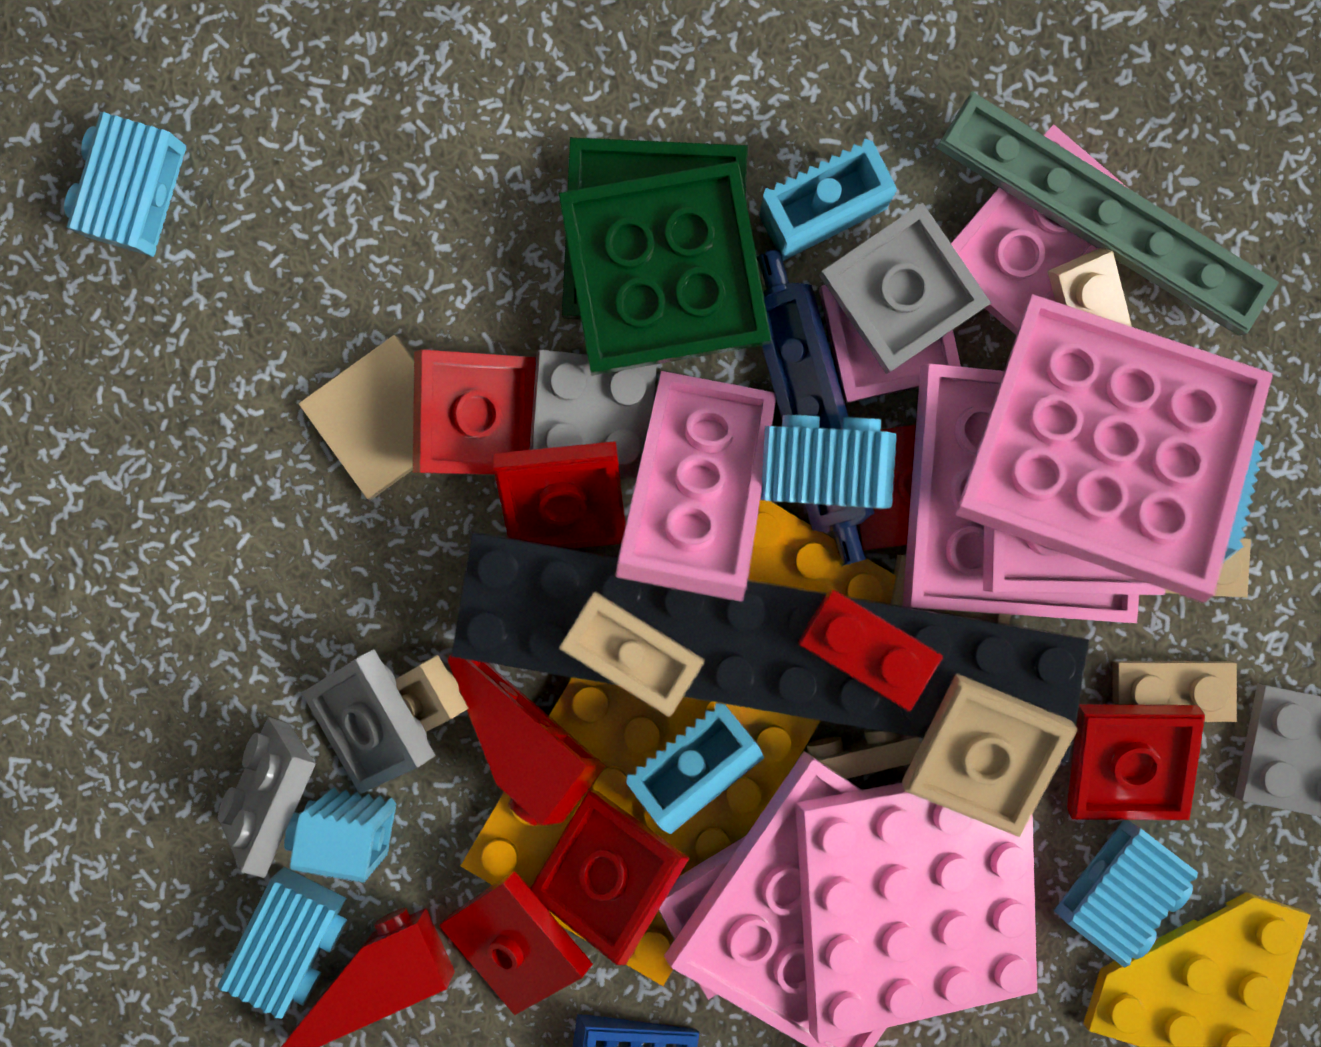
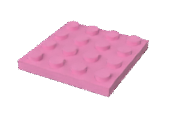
M1032 294L1019 326L955 515L1205 603L1215 593L1273 373Z
M931 363L920 366L903 606L1137 623L1139 595L983 591L984 525L955 514L1004 371Z
M804 751L664 957L671 968L807 1047H874L886 1028L820 1044L817 1043L809 1032L795 803L860 791L861 789Z
M902 783L795 803L809 1032L818 1044L1037 993L1033 815H1031L1019 838L905 792Z

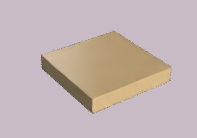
M393 335L305 398L299 405L367 499L372 500L413 470L414 359L399 338Z
M956 674L902 780L904 791L1020 838L1077 729L1073 722Z

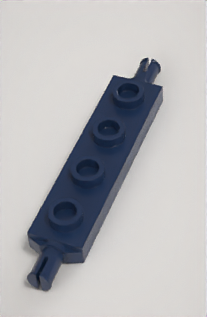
M772 250L766 252V254H760L757 256V261H759L766 287L763 296L772 339L770 344L762 345L782 421L783 415L820 417L819 429L843 430V419L848 418L813 287L810 284L789 283L781 250ZM805 503L812 531L827 533L833 531L841 566L866 560L856 525L861 524L872 514H875L874 508Z

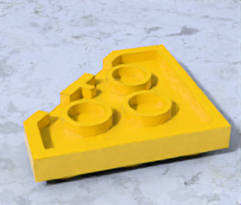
M1245 892L1226 902V907L1198 922L1192 920L1159 937L1146 955L1139 959L1132 958L1129 966L1124 968L1114 961L1100 968L1083 1024L1090 1032L1138 1047H1270L1311 915L1302 909Z

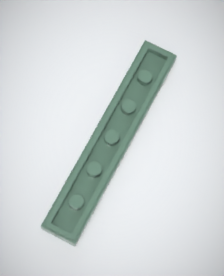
M971 91L936 147L1094 247L1113 251L1115 260L1237 336L1249 332L1279 283Z

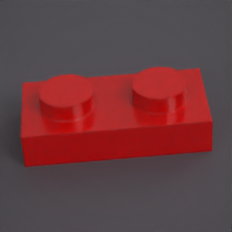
M829 589L797 642L911 711L943 658L939 653L833 589Z

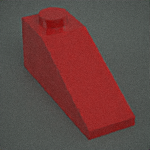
M450 655L447 661L458 683L461 696L468 707V714L496 785L511 798L508 802L510 809L522 820L533 826H537L538 823L540 825L563 823L606 765L489 663L451 657Z
M405 907L377 920L373 924L376 931L368 937L281 1047H321L447 990L455 970L427 908L409 915Z

